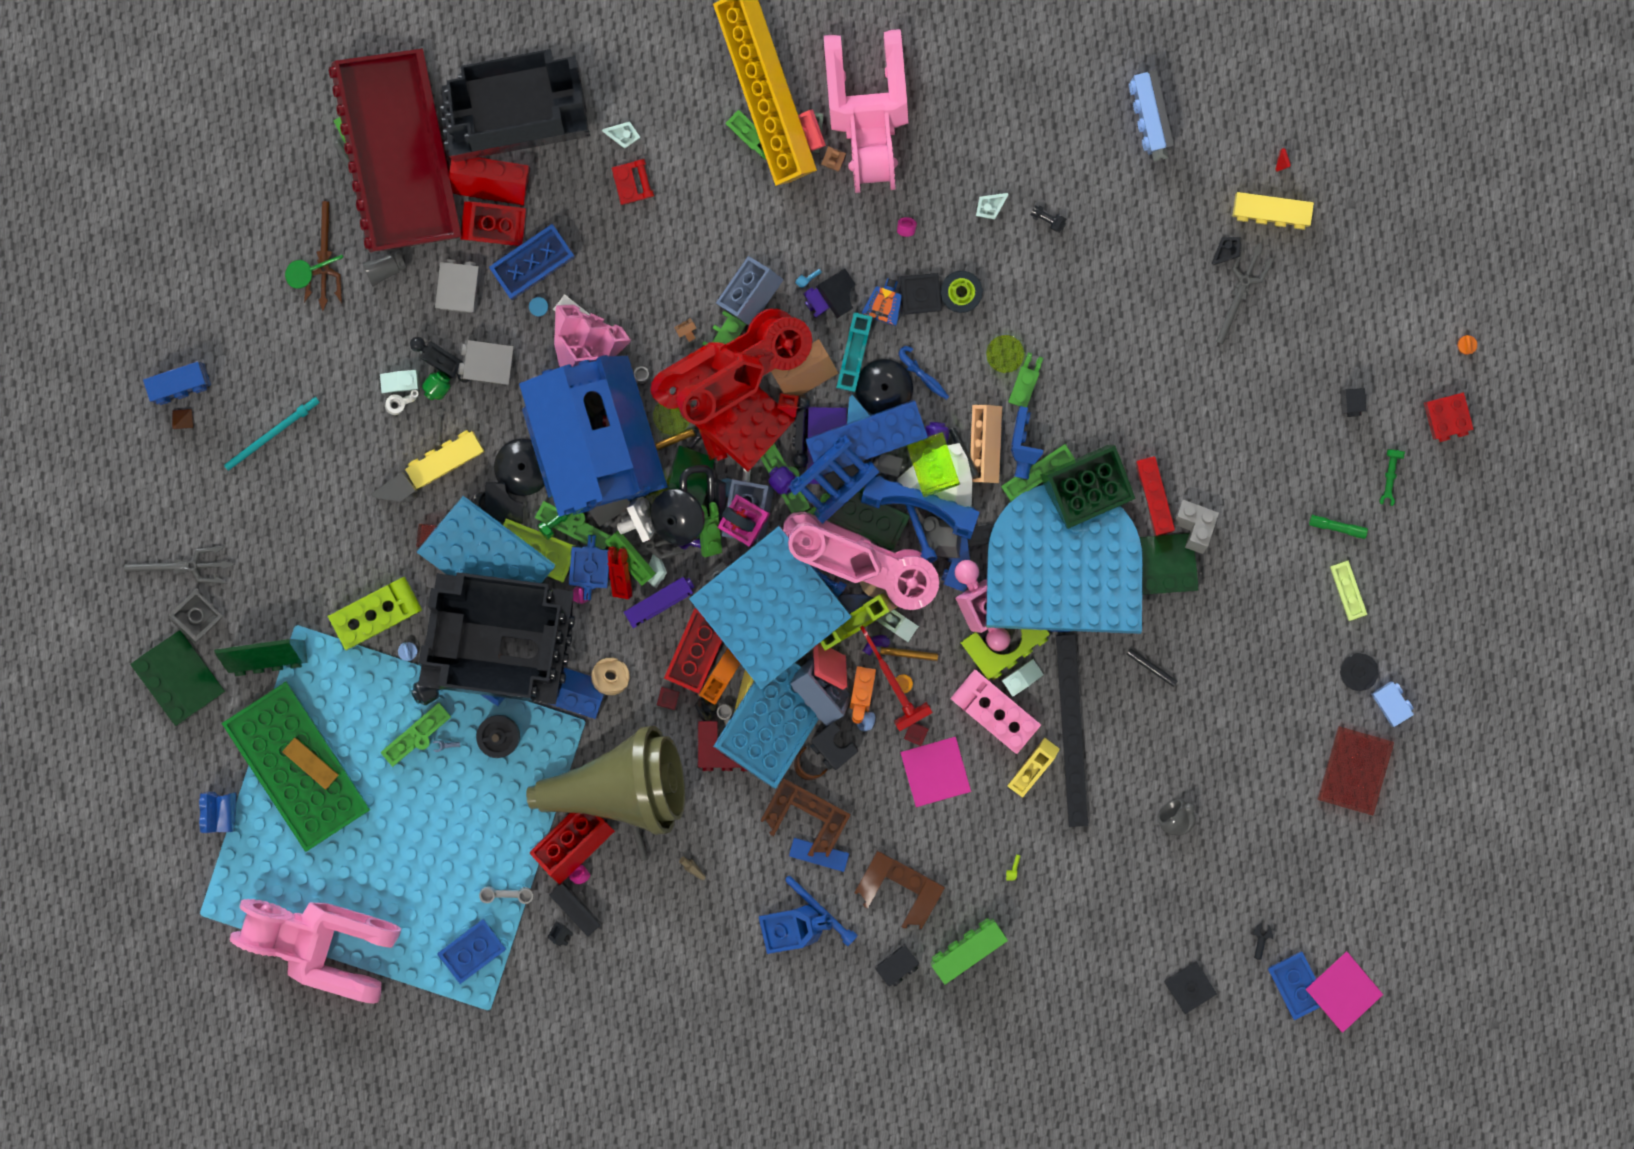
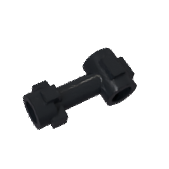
M1035 205L1030 214L1033 219L1038 220L1040 218L1050 223V229L1058 233L1064 229L1066 218L1059 214L1053 217L1043 211L1044 207Z

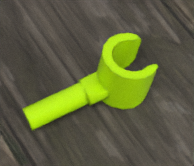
M1016 855L1012 870H1006L1007 881H1014L1017 878L1020 855Z

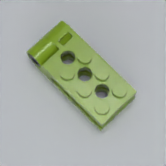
M404 576L332 613L328 618L344 649L347 651L423 610ZM389 601L394 604L392 611L386 612L383 610L385 602ZM370 610L375 611L377 614L376 619L373 621L366 619V613ZM353 619L359 621V627L356 630L349 628V622Z

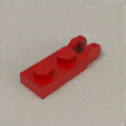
M609 547L607 564L609 566L612 596L629 600L633 595L628 562H626L628 558L625 548H620L617 552L616 547Z

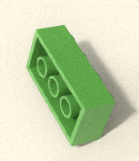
M989 918L979 923L980 927L977 930L973 931L971 929L963 935L964 939L961 941H953L947 946L948 950L944 953L939 951L932 956L931 966L944 985L1008 941L993 918L991 920Z

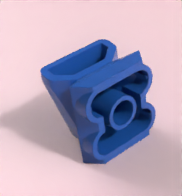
M215 792L201 793L199 800L200 832H234L236 792L219 796Z

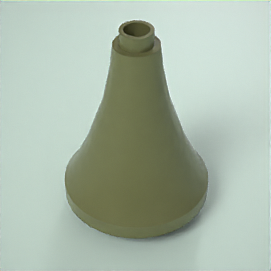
M656 726L639 728L631 737L617 747L583 766L537 781L535 786L527 788L526 797L531 810L539 809L540 812L590 814L625 822L645 829L655 835L670 833L674 827L675 820H679L683 815L685 807V782L680 756L673 740L669 736H663Z

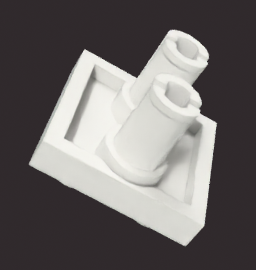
M644 497L633 499L627 507L629 515L622 517V522L617 524V528L620 534L636 529L642 542L650 540L656 531L651 521L650 504Z

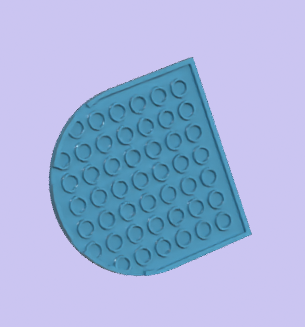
M1044 485L1026 491L1011 501L995 522L988 544L986 628L1141 634L1142 547L1138 532L1124 509L1118 506L1067 529Z

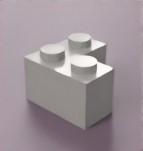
M1182 500L1177 509L1173 524L1190 530L1185 548L1201 554L1205 552L1218 518V512Z

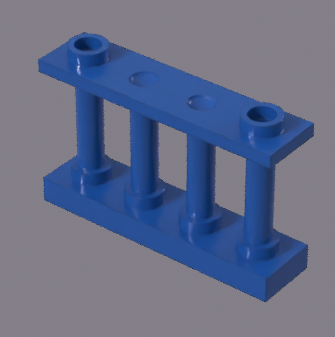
M846 435L843 438H838L831 449L800 477L793 479L789 486L794 495L801 492L816 507L814 514L822 524L879 473V470L871 461L864 464L849 448L852 442ZM842 452L859 469V472L854 476L850 477L835 461ZM828 465L845 482L839 490H836L820 474ZM813 479L830 494V498L825 503H821L806 487Z

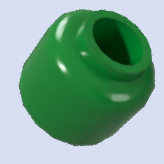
M440 371L430 373L422 385L425 391L424 395L432 401L434 399L442 400L451 387L449 377Z

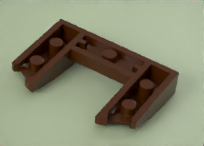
M783 778L761 818V822L766 820L772 829L769 833L774 837L790 805H794L824 822L807 855L814 856V852H826V857H828L851 814Z
M877 850L854 893L861 894L866 901L863 905L868 909L884 878L891 879L918 894L901 927L907 928V924L919 925V929H922L945 886Z

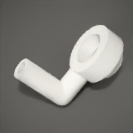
M412 390L410 395L403 398L399 395L389 396L385 402L387 412L392 415L400 414L406 404L416 400L419 393L417 390ZM397 403L398 408H392L391 404Z

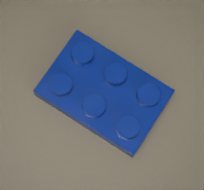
M483 918L438 952L437 955L459 984H461L504 952L506 947Z
M1302 951L1267 968L1293 1020L1320 1008L1306 991V988L1316 978Z

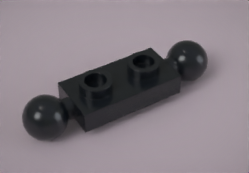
M421 337L411 339L410 348L415 352H423L420 359L450 378H454L455 374H457L459 381L463 383L470 381L460 379L461 375L458 374L459 363L463 361L432 341L428 342L426 346L425 341Z
M805 395L799 396L797 406L799 412H796V418L793 422L796 432L793 435L792 444L797 451V454L793 457V464L798 468H803L808 463V458L804 453L807 451L805 438H807L808 413H806V409L810 406V399Z

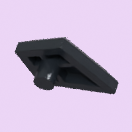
M1222 237L1212 264L1217 265L1240 257L1242 238Z
M701 696L694 705L703 721L709 720L717 713V703L714 705Z

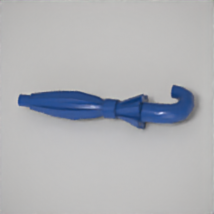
M910 346L900 348L898 354L902 362L908 366L906 370L915 372L931 391L947 400L949 396L937 380L924 373L919 368L916 359L912 361L905 354L906 351L911 352L913 348Z

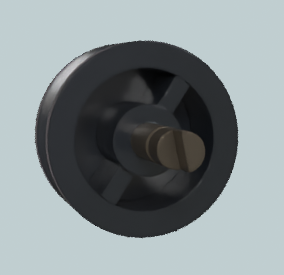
M494 715L485 719L480 724L476 733V741L478 747L485 755L492 758H503L517 748L520 741V731L517 724L511 718L504 715Z

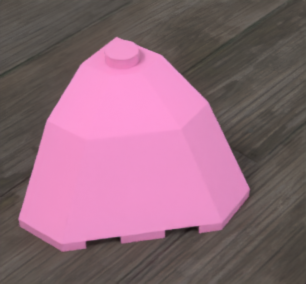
M575 305L556 306L554 345L560 367L571 364L572 367L577 366L579 362L584 360L593 362L597 360L596 358L603 355L616 356L631 341L623 328L616 324L610 326L604 323V319L592 313L587 315L580 312V308Z

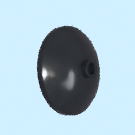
M889 359L876 360L869 363L860 372L856 386L857 398L864 409L871 414H876L910 402L913 394V381L909 372L900 363ZM882 384L888 385L887 391L881 389Z
M530 439L512 440L499 450L494 462V472L497 481L506 484L507 492L518 496H528L537 493L545 486ZM521 463L525 464L523 471H520L518 468Z
M668 489L655 498L651 507L653 527L665 541L674 545H686L695 541L701 535L705 524L704 511L699 501L691 493L682 489Z

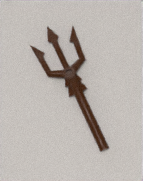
M322 201L321 251H316L319 258L317 260L318 264L330 260L333 253L328 251L329 201ZM330 264L312 271V276L321 274V298L318 301L322 311H324L328 302L326 299V274L336 277L337 291L334 293L342 303L341 274L329 267ZM311 281L305 289L304 303L313 293L310 290Z

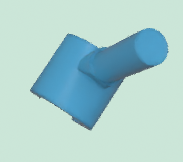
M818 269L807 278L801 274L795 283L799 287L804 288L822 272Z

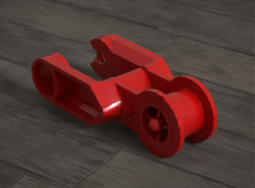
M770 308L763 310L753 318L747 332L727 344L709 342L659 372L651 383V395L656 402L668 409L679 408L683 419L696 425L706 423L756 393L762 376L774 369L791 370L800 366L810 354L813 341L812 333L806 323L798 318L791 317L781 309ZM672 387L676 388L674 394H670V389ZM696 400V406L691 407V402Z

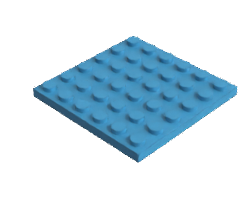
M780 526L689 598L760 689H763L852 617L815 569L792 555L788 548L789 537Z

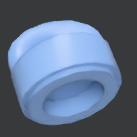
M411 642L402 643L398 649L399 657L405 661L413 660L418 653L416 645Z
M865 712L863 721L857 724L858 728L863 732L871 730L875 724V714L873 712Z

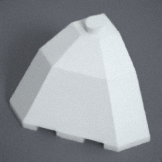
M960 443L943 446L929 453L897 479V482L903 486L919 489L922 493L934 494L940 499L952 500L964 507H971L972 476L968 458Z

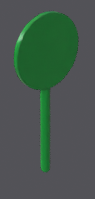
M337 256L312 267L303 260L293 261L286 269V281L293 288H304L310 283L313 270L340 260L344 256Z

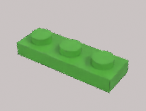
M619 531L605 541L608 547H616L617 552L620 548L626 549L628 554L626 562H628L629 572L641 586L656 575L654 570Z

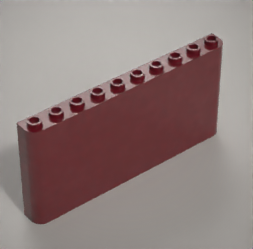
M423 48L332 62L328 71L330 78H333L334 86L332 91L334 97L337 98V115L341 117L342 124L340 125L341 134L345 137V153L349 156L348 169L352 173L354 180L352 181V189L357 195L356 208L361 214L360 227L361 230H364L365 249L372 253L462 237Z

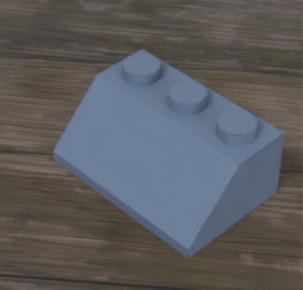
M748 256L716 304L749 326L753 318L762 312L784 279Z
M732 479L727 507L730 506L735 495L738 494L770 513L774 489L767 485ZM769 517L757 536L756 543L765 538ZM722 531V536L734 538L726 532Z
M814 656L794 674L790 683L793 690L804 699L805 704L815 712L817 718L826 726L844 716L852 696L846 688L842 690L815 676Z

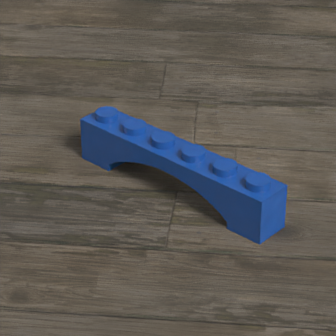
M875 476L866 484L861 503L876 508L885 504H907L925 509L943 519L953 529V534L968 539L972 537L980 513L973 507H964L958 505L955 501H946L940 499L937 495L922 493L919 489L905 487L899 482L887 481L881 476Z

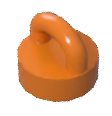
M1469 335L1461 337L1457 343L1458 350L1465 355L1472 354L1477 349L1476 339Z

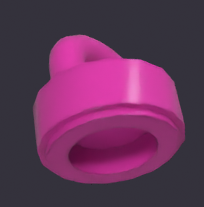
M909 217L900 218L897 224V233L904 237L914 235L917 226L916 221Z
M576 586L573 589V600L575 602L583 604L589 601L583 600L584 588Z
M580 865L569 878L574 884H582L590 878V873L584 865Z

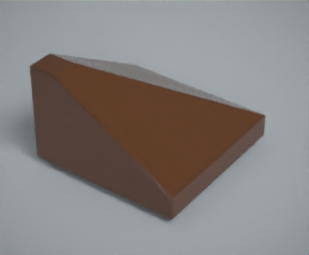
M192 409L172 410V429L194 428Z

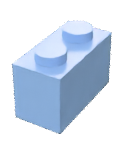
M1389 682L1371 695L1390 725L1395 727L1413 716L1414 714L1411 710L1414 708L1408 699L1404 700L1402 697L1403 691L1399 684Z

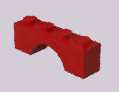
M1153 456L1136 461L1135 465L1146 497L1154 536L1174 532L1175 528L1156 457Z

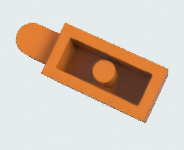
M857 666L850 702V709H853L852 721L856 724L861 723L865 711H869L876 669Z

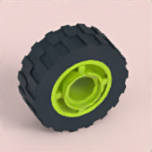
M955 271L949 274L942 282L940 288L941 299L944 305L954 312H969L978 306L982 299V284L971 272ZM959 286L965 287L967 290L966 296L958 297L956 289Z

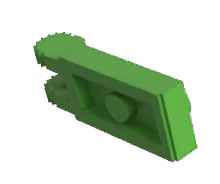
M738 110L725 124L747 146L755 150L766 160L764 151L758 147L761 142L755 125Z
M1028 352L1024 365L1020 368L1008 403L1019 407H1027L1039 376V369L1043 361L1042 357L1037 359L1036 367L1033 371L1027 368L1032 359V354Z
M715 502L709 504V517L706 507L701 505L705 516L704 528L700 535L701 554L703 557L722 553L720 529L717 528L719 526V513Z

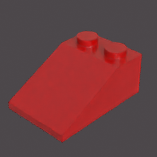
M464 201L462 237L460 240L520 246L523 243L526 208Z

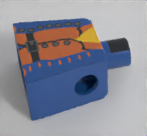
M887 278L884 288L876 286L862 314L896 326L902 296L895 293L898 282Z

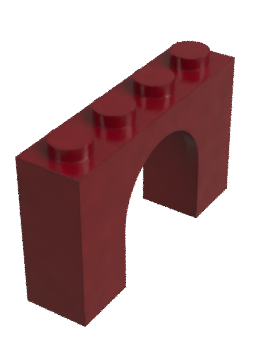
M698 721V768H702V771H714V768H721V771H733V768H741V771H748L713 747L718 739V721Z

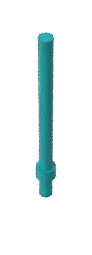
M315 396L305 405L301 404L296 408L297 411L224 464V467L229 471L300 417H305L309 414L308 411L320 403L319 399Z

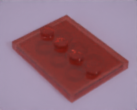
M1338 726L1317 800L1373 816L1394 742Z

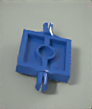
M592 534L588 535L587 546H572L569 585L584 588L583 600H591L592 589L608 588V549L596 547V535Z

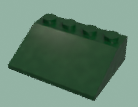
M1106 445L1040 474L1045 489L1067 529L1136 499L1115 445Z
M1190 533L1139 537L1142 547V595L1199 591L1195 551L1185 548Z
M180 630L130 664L175 726L181 725L226 692Z
M286 639L214 650L215 655L228 673H235V677L245 676L247 671L259 674L265 673V669L272 668V671H281L283 666H290L291 669L301 668L304 663H308L305 640Z

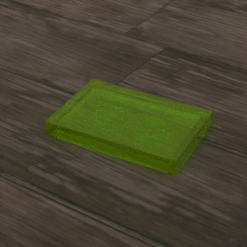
M943 432L907 445L923 497L960 485Z

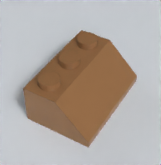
M818 339L812 343L810 354L800 366L791 370L774 369L771 373L784 394L800 396L837 375L838 371Z

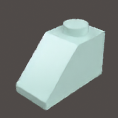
M418 370L380 374L382 393L420 390Z
M895 610L876 620L907 642H909L919 627Z
M1032 659L1001 681L1013 697L1044 674L1034 659Z

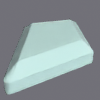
M630 122L602 130L603 133L623 148H627L640 139V136Z
M1008 193L979 197L976 216L995 220Z
M653 554L649 566L656 575L648 580V582L657 588L660 582L664 580L667 572L662 559L660 560Z

